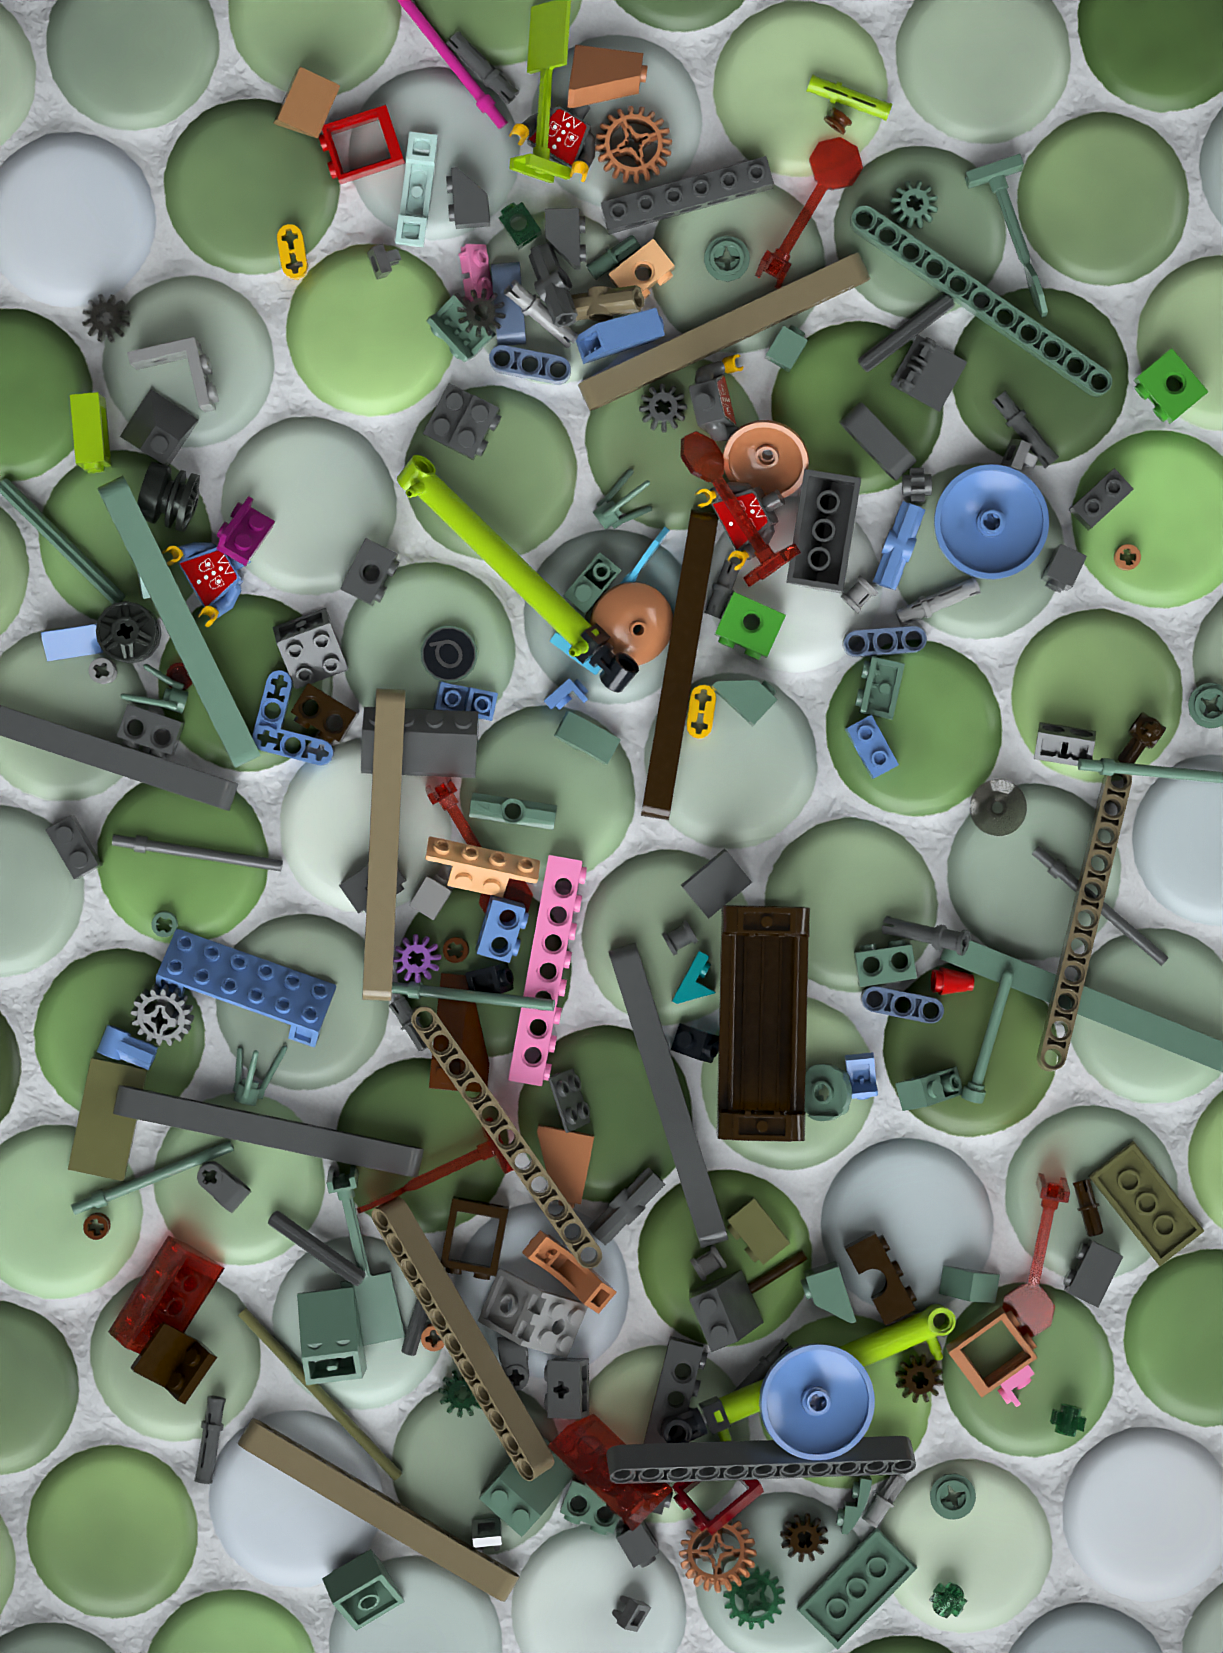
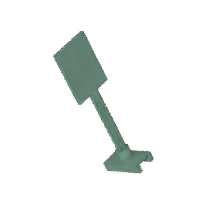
M351 1165L349 1174L341 1173L338 1177H336L334 1169L328 1170L326 1184L328 1193L337 1192L338 1199L342 1201L356 1265L366 1273L364 1280L358 1286H354L347 1280L341 1281L340 1285L341 1288L354 1286L363 1346L404 1338L405 1332L391 1271L378 1274L370 1273L353 1199L359 1173L357 1165Z

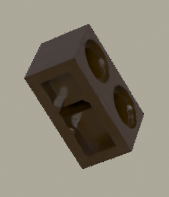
M310 683L307 684L291 710V713L296 715L293 721L306 729L310 725L320 730L318 736L330 744H333L335 740L341 743L359 715ZM309 700H315L319 705L318 712L313 716H307L303 709L304 704ZM333 715H339L343 720V726L338 731H332L328 727V720Z

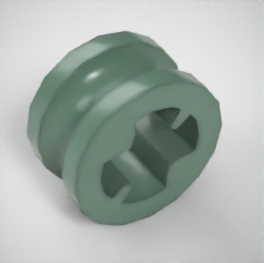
M162 911L153 918L151 923L152 930L157 936L169 937L176 931L178 920L173 913ZM160 917L164 920L171 919L172 924L169 926L172 929L169 932L166 929L161 931L158 929L157 925L160 922L157 921Z

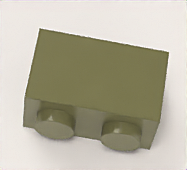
M754 1196L727 1217L730 1224L726 1228L736 1240L739 1238L744 1240L748 1245L744 1250L754 1262L760 1260L764 1265L790 1244L787 1237Z

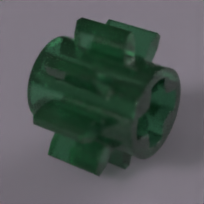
M1061 1403L1060 1410L1053 1409L1050 1422L1056 1425L1054 1432L1071 1437L1076 1436L1077 1430L1084 1432L1087 1418L1081 1416L1082 1408Z
M951 1582L945 1587L939 1583L933 1590V1595L929 1598V1601L933 1602L932 1607L935 1613L946 1619L951 1614L957 1618L964 1610L963 1606L967 1603L961 1587Z

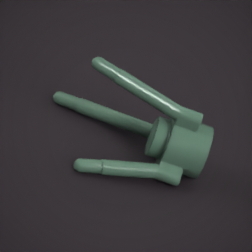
M629 469L609 493L596 504L598 508L592 511L605 530L610 526L616 529L621 524L652 511V507L647 506L618 518L622 515L619 508L650 485L649 480L636 487L617 503H614L613 500L609 502L634 473L633 469Z
M144 664V669L172 686V688L165 689L162 700L124 693L120 696L128 702L162 707L182 714L189 692L182 690L183 683L174 681L150 665Z
M287 1046L281 1048L260 1087H258L259 1082L253 1080L259 1052L257 1050L253 1051L247 1078L242 1079L243 1050L242 1048L237 1049L235 1083L233 1091L236 1092L234 1101L256 1106L257 1100L263 1099L265 1090L287 1051Z

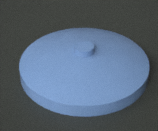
M996 464L973 467L955 477L942 492L934 514L935 536L944 556L958 570L980 579H1002L1025 569L1041 552L1049 530L1047 504L1036 484L1020 471Z
M812 1343L793 1348L774 1362L763 1380L760 1390L759 1407L767 1432L781 1448L803 1459L827 1460L846 1453L863 1438L873 1418L875 1396L867 1371L855 1357L832 1345Z

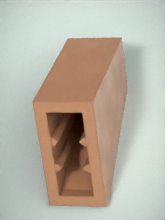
M575 45L567 107L576 108L639 94L640 82L646 83L648 69L647 65H642L643 53Z
M539 1124L537 1134L546 1172L570 1206L574 1208L575 1203L581 1204L595 1135L577 1131L566 1133L565 1129ZM558 1200V1205L563 1206V1203Z

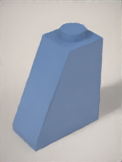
M653 308L596 323L579 334L576 340L583 364L656 341L665 335L664 322L661 316L658 315L657 309Z

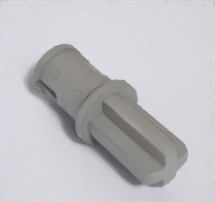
M899 1474L890 1475L880 1492L874 1494L876 1498L862 1519L877 1528L889 1508L895 1506L893 1502L905 1486V1478Z

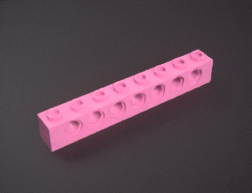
M553 855L548 856L523 996L535 998L539 991H547L551 995L552 1000H555L554 1011L521 1008L509 1081L542 1086L543 1080L549 1081L548 1078H550L552 1064L547 1063L548 1052L554 1053L557 1036L552 1035L553 1024L559 1025L562 1008L557 1007L558 996L564 997L567 980L562 979L563 968L569 969L572 952L567 951L569 940L575 939L577 924L572 923L574 912L580 911L582 895H577L579 883H585L587 867H582L583 861ZM560 878H566L571 882L572 889L570 893L561 895L556 891L555 884ZM556 906L563 907L567 912L565 921L561 923L554 922L550 917L551 910ZM551 934L558 935L562 941L560 949L556 951L549 950L545 945L546 938ZM549 962L555 965L557 969L555 977L546 979L541 975L540 968L544 963ZM535 1019L543 1020L547 1026L545 1033L541 1035L534 1034L530 1029L531 1022ZM536 1047L540 1050L542 1055L540 1061L537 1063L527 1061L525 1052L528 1048Z

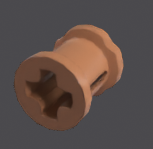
M431 1323L423 1330L421 1342L425 1349L435 1352L441 1350L444 1347V1343L441 1338H439L437 1344H433L432 1339H427L431 1331L436 1330Z

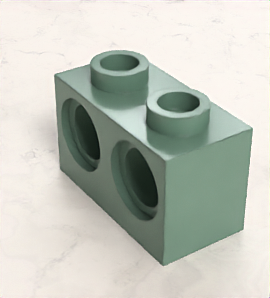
M905 939L889 941L888 947L877 949L876 944L859 946V952H854L860 987L917 979L912 944L905 945ZM897 952L904 953L907 958L906 965L900 969L893 967L891 963L892 956ZM870 956L875 957L879 963L878 969L873 973H868L863 968L864 960Z
M573 1477L560 1508V1513L564 1514V1519L571 1523L579 1525L580 1521L590 1524V1529L602 1535H606L607 1532L613 1534L626 1503V1497ZM575 1496H582L586 1499L587 1505L582 1509H575L570 1501ZM607 1506L613 1510L614 1514L610 1519L603 1520L597 1514L598 1509Z

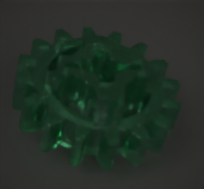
M756 1565L754 1572H750L748 1567L745 1568L750 1573L749 1578L743 1575L739 1576L742 1581L741 1586H738L736 1582H731L732 1590L723 1591V1597L730 1599L724 1603L725 1609L732 1608V1611L729 1613L730 1619L738 1616V1625L741 1627L746 1621L751 1630L754 1627V1623H758L761 1629L764 1628L765 1620L773 1624L775 1622L773 1614L781 1615L782 1613L778 1604H785V1598L778 1596L784 1592L783 1586L776 1587V1584L779 1582L778 1576L770 1579V1570L766 1569L762 1574L760 1573L759 1566ZM756 1579L755 1583L743 1584L747 1580ZM767 1585H769L773 1592V1601L765 1595ZM759 1590L760 1601L754 1600L749 1605L748 1594L754 1595ZM735 1594L743 1600L741 1610L735 1603ZM760 1610L765 1611V1613L761 1615L752 1616L753 1612Z

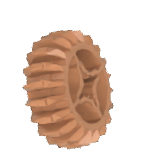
M629 106L628 115L625 116L621 108L617 109L619 119L616 120L613 115L609 114L607 119L611 126L605 123L600 125L601 130L606 134H596V139L604 143L596 145L595 150L605 152L598 156V161L605 162L608 160V163L604 166V171L608 172L614 168L613 179H617L620 173H623V183L628 182L630 175L634 176V183L639 184V175L642 174L646 182L650 181V170L654 175L658 176L660 170L656 165L667 166V161L661 156H671V151L663 148L672 145V139L663 138L670 133L669 128L659 129L663 125L664 120L660 118L653 122L652 120L655 117L654 111H651L645 117L644 107H640L639 113L634 114L633 106ZM630 124L644 125L652 133L638 134L634 132ZM622 127L625 139L616 148L610 150V141L613 134ZM629 134L635 143H642V145H638V155L632 147L625 148L626 145L629 146ZM657 140V151L654 157L646 163L643 150L651 145V142ZM618 156L620 158L629 156L634 159L638 167L623 165L615 158Z
M731 1519L712 1535L711 1542L708 1545L700 1546L699 1549H697L699 1544L710 1535L706 1529L701 1532L695 1524L694 1526L697 1530L695 1533L688 1529L686 1534L690 1540H681V1545L687 1549L679 1551V1556L685 1559L680 1564L682 1569H688L685 1575L688 1579L694 1578L693 1583L696 1587L704 1582L703 1588L707 1592L711 1589L712 1585H714L716 1593L721 1592V1585H725L727 1591H731V1582L735 1581L738 1586L742 1585V1581L739 1578L740 1575L746 1578L750 1577V1573L745 1568L755 1567V1562L748 1558L757 1556V1552L751 1549L755 1545V1541L753 1538H748L750 1531L748 1528L741 1530L742 1523L740 1521L732 1525ZM722 1533L729 1534L737 1539L740 1543V1549H734L733 1546L725 1545ZM719 1544L723 1553L719 1554L717 1564L713 1554H716ZM739 1558L736 1565L724 1573L725 1565ZM696 1559L712 1563L713 1574L702 1571L697 1566Z

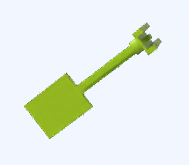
M554 0L531 6L527 73L540 72L536 146L533 148V154L510 158V170L548 183H554V176L565 180L570 179V167L549 160L548 135L553 69L567 65L571 0Z

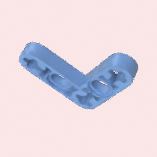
M282 670L272 672L266 681L252 736L257 748L261 751L315 765L328 764L334 756L333 747L329 742L282 729L293 682L287 672ZM280 675H283L284 681L288 682L287 687H282L279 696H285L284 702L276 698H268L269 692L275 695L276 686L272 684L273 679H278ZM269 703H277L280 706L281 713L275 719H269L265 715V707ZM265 730L270 731L269 736L279 739V733H283L284 736L280 741V751L275 750L277 744L270 742L266 744V747H263L262 741L258 739V735L264 734ZM291 737H296L301 742V749L295 754L289 753L285 748L286 741ZM306 740L312 741L309 746L318 749L320 744L325 745L324 750L329 752L328 757H322L321 761H318L316 754L308 752V758H303L302 755L306 750Z

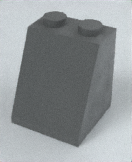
M742 1269L689 1291L690 1303L711 1352L738 1342L764 1323Z

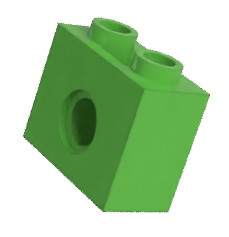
M1172 348L1133 380L1136 383L1134 389L1144 400L1148 398L1155 406L1153 408L1155 415L1162 422L1167 420L1169 424L1208 393V390ZM1173 377L1179 381L1180 388L1178 391L1173 392L1167 388V378Z
M733 592L715 635L720 637L719 643L732 649L736 644L745 648L744 654L760 660L761 656L768 657L786 615ZM752 614L758 617L760 624L757 629L748 630L745 628L743 620L747 615Z

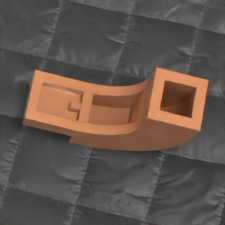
M541 1230L522 1251L528 1259L549 1272L584 1305L598 1314L617 1293L592 1268L582 1267L567 1247Z

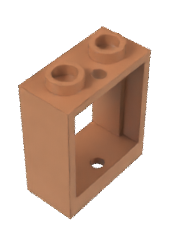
M1001 1306L946 1345L949 1355L981 1398L1037 1359L1034 1351L1037 1345L1028 1333L1025 1335L1021 1334L1017 1328L1021 1324L1011 1310L1006 1313ZM1002 1320L1023 1351L983 1378L962 1348Z

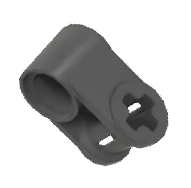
M215 1161L204 1163L197 1173L199 1185L231 1213L251 1193L250 1188ZM204 1170L208 1172L215 1170L217 1172L215 1175L217 1181L214 1179L207 1181L205 1179L207 1174Z
M505 1336L497 1337L499 1360L507 1377L512 1375L514 1369H517L519 1374H524V1378L520 1379L519 1384H515L514 1380L510 1379L515 1391L521 1390L527 1385L529 1380L528 1348L515 1343Z

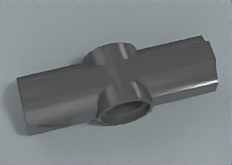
M548 243L536 245L530 249L531 253L529 255L537 281L534 282L535 290L546 303L553 324L558 328L570 326L576 322V317L578 316L569 292L572 289L570 278L560 267L551 245Z
M648 1167L628 1188L625 1187L608 1204L609 1207L588 1229L599 1241L606 1245L626 1224H631L644 1211L645 1205L666 1184Z

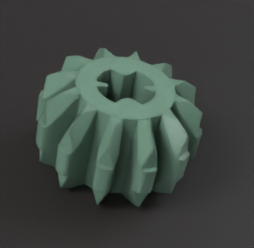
M919 180L915 188H912L910 181H906V191L901 187H897L895 192L899 197H891L890 203L898 205L891 209V214H901L896 223L901 224L904 219L908 220L907 229H911L913 221H916L918 229H922V218L926 222L931 223L933 217L929 213H937L938 211L937 206L931 205V203L938 200L937 195L928 197L927 195L932 190V187L929 185L924 191L920 190L922 181ZM910 199H914L915 203H921L918 211H914L913 207H907Z

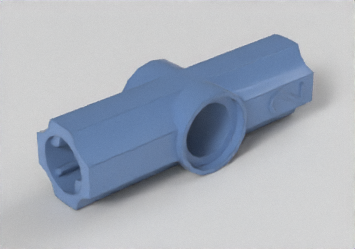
M902 502L895 518L894 526L889 530L881 552L883 555L873 583L896 590L905 564L909 562L917 541L915 537L925 509L911 503Z

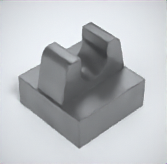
M383 244L373 246L367 253L376 280L387 277L392 271L391 266L398 264L402 260L398 249L385 251Z
M1011 439L1001 465L1021 471L1022 466L1034 468L1038 457L1029 453L1032 444L1023 440Z
M500 1517L472 1520L473 1547H476L478 1552H483V1547L494 1546L495 1551L500 1550V1545H502Z
M621 1596L620 1600L625 1603L626 1607L623 1612L613 1609L612 1615L617 1619L616 1624L623 1629L637 1632L652 1607L643 1601Z

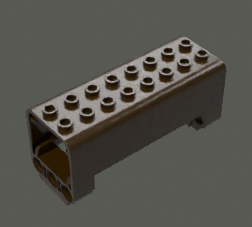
M721 905L716 1126L718 1139L735 1141H805L808 940L810 937V908Z

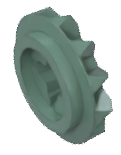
M722 236L713 240L708 245L704 255V263L708 273L716 280L726 282L739 279L747 271L750 262V255L746 245L738 238L732 236ZM725 247H727L731 257L739 258L730 263L729 271H726L724 262L714 260L723 257Z
M1206 683L1200 685L1191 693L1188 701L1189 715L1197 725L1208 729L1218 728L1223 725L1222 685ZM1218 696L1215 706L1221 713L1210 711L1204 716L1206 705L1200 699L1211 701Z
M957 1473L944 1474L934 1482L930 1491V1501L933 1509L941 1517L956 1520L965 1517L971 1512L976 1501V1493L972 1483L966 1477ZM949 1485L951 1489L953 1488L954 1492H963L957 1497L958 1507H955L951 1500L941 1501L948 1495L947 1490L949 1489L947 1486Z

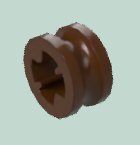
M832 107L830 110L831 115L825 116L824 121L835 131L844 135L846 132L845 127L851 126L852 121L844 113Z
M460 937L448 939L443 946L444 957L452 963L463 961L469 954L468 943ZM452 942L455 945L461 944L464 950L460 951L463 953L461 957L449 955L448 950L452 949L449 945Z
M97 1212L91 1214L83 1224L85 1235L92 1240L102 1239L111 1228L109 1218L105 1214ZM93 1219H97L99 1224L104 1225V1228L100 1230V1234H97L95 1229H90V1224L94 1223Z

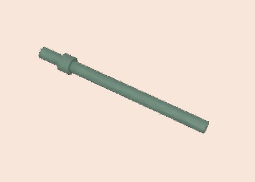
M1110 758L1078 760V770L1099 772L1100 775L1112 776L1116 773L1223 783V772L1122 763L1115 762L1114 759Z
M410 981L409 983L392 982V993L408 995V998L421 999L423 996L554 1011L555 1000L427 986L423 985L422 982L416 983V981Z
M230 1140L106 1191L101 1189L93 1192L91 1197L71 1204L72 1210L77 1215L94 1207L99 1209L107 1206L111 1200L234 1151L233 1145Z

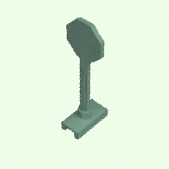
M1017 154L966 171L967 177H965V182L968 189L989 182L992 193L996 194L1018 259L1024 267L1033 303L1042 318L1047 316L1048 313L1045 296L1038 275L1032 264H1030V254L1007 191L1009 186L1005 178L1023 170L1024 163L1021 154Z

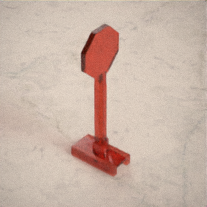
M841 137L820 141L809 158L814 181L817 182V185L780 248H776L774 253L767 250L760 261L755 276L760 278L763 272H766L778 279L775 285L777 289L781 288L792 264L788 262L791 258L789 254L826 191L853 186L863 169L858 147Z
M697 431L681 439L680 457L690 473L708 483H713L720 497L756 551L754 554L760 564L743 577L748 587H751L759 580H764L801 553L795 543L775 553L769 544H765L722 477L724 474L723 453L713 439Z
M445 777L447 785L444 782L434 788L435 792L430 785L425 787L426 794L432 805L439 802L443 810L448 811L466 844L482 847L457 805L458 800L454 793L458 790L453 778ZM509 878L503 898L524 903L525 912L528 913L533 896L530 888L525 881ZM481 893L478 903L483 912L486 913L491 895ZM504 910L501 912L499 919L503 922H510L514 918L515 912Z
M488 1117L484 1120L492 1121L493 1119L492 1117ZM481 1124L486 1142L477 1145V1149L411 1179L404 1186L378 1196L358 1206L356 1209L358 1214L407 1191L417 1190L481 1159L486 1161L494 1157L504 1174L513 1171V1169ZM499 1134L498 1140L500 1143L504 1144Z
M1038 1173L1036 1186L1039 1197L1042 1198L1041 1206L1043 1209L1028 1282L1021 1284L1004 1295L1002 1304L1004 1311L1007 1313L1011 1310L1021 1325L1017 1328L1021 1334L1025 1335L1028 1333L1032 1338L1052 1324L1055 1305L1039 1284L1054 1211L1058 1209L1059 1202L1068 1203L1070 1197V1189L1066 1178L1061 1177L1059 1184L1054 1182L1046 1183L1045 1176L1042 1173Z

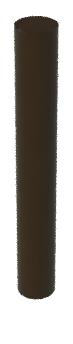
M800 1250L748 1283L750 1292L754 1294L808 1260L803 1250Z

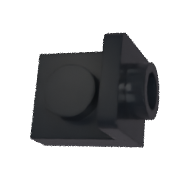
M507 962L465 973L469 990L502 994L514 989L513 973L509 969Z

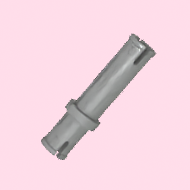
M517 280L511 282L513 287L510 285L506 287L504 295L513 300L522 308L521 312L525 316L530 315L559 340L564 347L569 348L571 346L569 341L574 343L577 340L578 333L574 332L569 326L558 328L553 324L548 308L540 302V297L536 294L532 295Z
M971 577L933 595L921 596L918 598V601L896 609L895 613L900 625L905 626L923 617L927 619L938 610L980 594V588L975 577Z

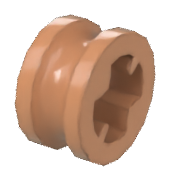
M1131 544L1122 545L1114 554V562L1122 570H1132L1141 561L1140 551ZM1123 550H1129V554L1135 555V561H1130L1132 565H1126L1124 560H1120V554H1124Z

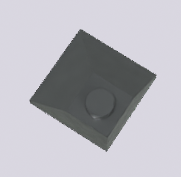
M150 389L120 437L162 465L170 466L199 420Z

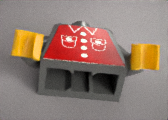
M557 105L554 109L550 108L548 135L550 159L570 167L569 176L571 178L574 173L582 174L581 182H585L588 170L595 158V137L591 133V126L583 121L590 110V106L570 108L569 111H566ZM538 113L528 117L523 123L514 125L509 137L513 134L519 135L521 139L518 145H523L528 137L527 144L532 148L536 146Z
M739 354L724 357L722 362L717 361L700 367L696 371L695 383L689 386L697 424L715 441H728L730 436L739 428L736 425L724 373L729 374L743 370V366L736 367L735 359L741 357Z
M730 481L712 487L710 491L708 489L698 490L694 496L700 493L706 496V502L698 506L705 507L711 503L736 550L729 555L727 561L733 557L739 558L741 564L735 566L734 570H740L745 564L746 559L751 560L764 551L775 533L774 525L779 522L774 510L785 504L782 494L776 489L765 495L760 486L753 488L749 483Z

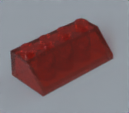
M168 1236L108 1333L126 1349L140 1354L161 1322H165L185 1332L225 1268L192 1246Z
M595 1414L567 1425L548 1445V1448L616 1516L634 1531L673 1489L666 1482L616 1484L610 1480L606 1452L613 1446L626 1444Z

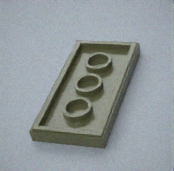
M91 1058L68 1170L125 1181L137 1119L113 1114L119 1085L144 1089L148 1070Z
M1131 1141L1088 1175L1159 1266L1204 1232V1229L1134 1141Z

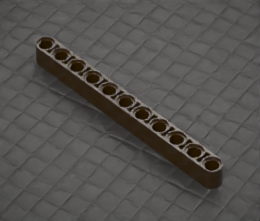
M691 509L641 811V816L668 821L670 817L719 519L716 513Z

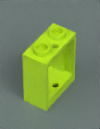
M99 392L70 395L75 462L78 466L87 470V473L104 472V467L111 466L106 398Z

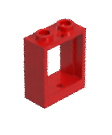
M386 105L325 124L322 127L323 134L319 135V140L323 152L329 150L332 161L327 162L332 179L338 177L340 185L405 164ZM379 120L391 158L344 173L332 135Z

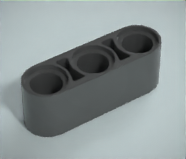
M859 402L839 421L848 434L893 480L897 481L917 462L914 456L863 403Z

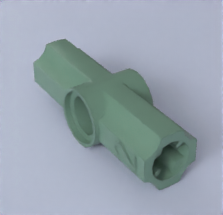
M472 793L469 817L554 830L557 805ZM517 803L521 807V815L517 819L512 820L506 816L505 809L508 804Z

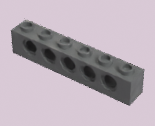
M764 156L601 202V210L608 235L771 190L773 189L774 182L767 157Z
M670 1336L643 1444L667 1443L660 1431L661 1423L668 1416L679 1415L693 1409L689 1407L691 1397H697L701 1383L700 1380H696L698 1369L704 1370L708 1353L703 1352V1344ZM680 1363H685L690 1366L691 1372L686 1377H679L675 1374V1367ZM673 1391H679L684 1395V1400L679 1405H673L668 1401V1395ZM677 1425L675 1431L669 1433V1436L671 1438L681 1436L683 1426ZM663 1482L658 1488H652L647 1483H633L629 1507L662 1515L664 1507H670L673 1491L668 1490L670 1482Z

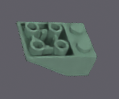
M354 1286L297 1293L301 1356L306 1385L362 1379L367 1370Z

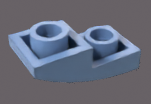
M439 682L433 710L478 712V719L493 721L498 693Z

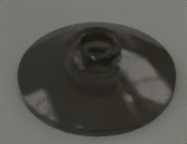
M1003 779L989 780L980 785L971 797V818L974 824L988 835L1005 836L1011 834L1022 825L1026 817L1027 802L1020 788L1010 781ZM996 802L1002 804L1003 809L1000 813H995L992 810V806Z

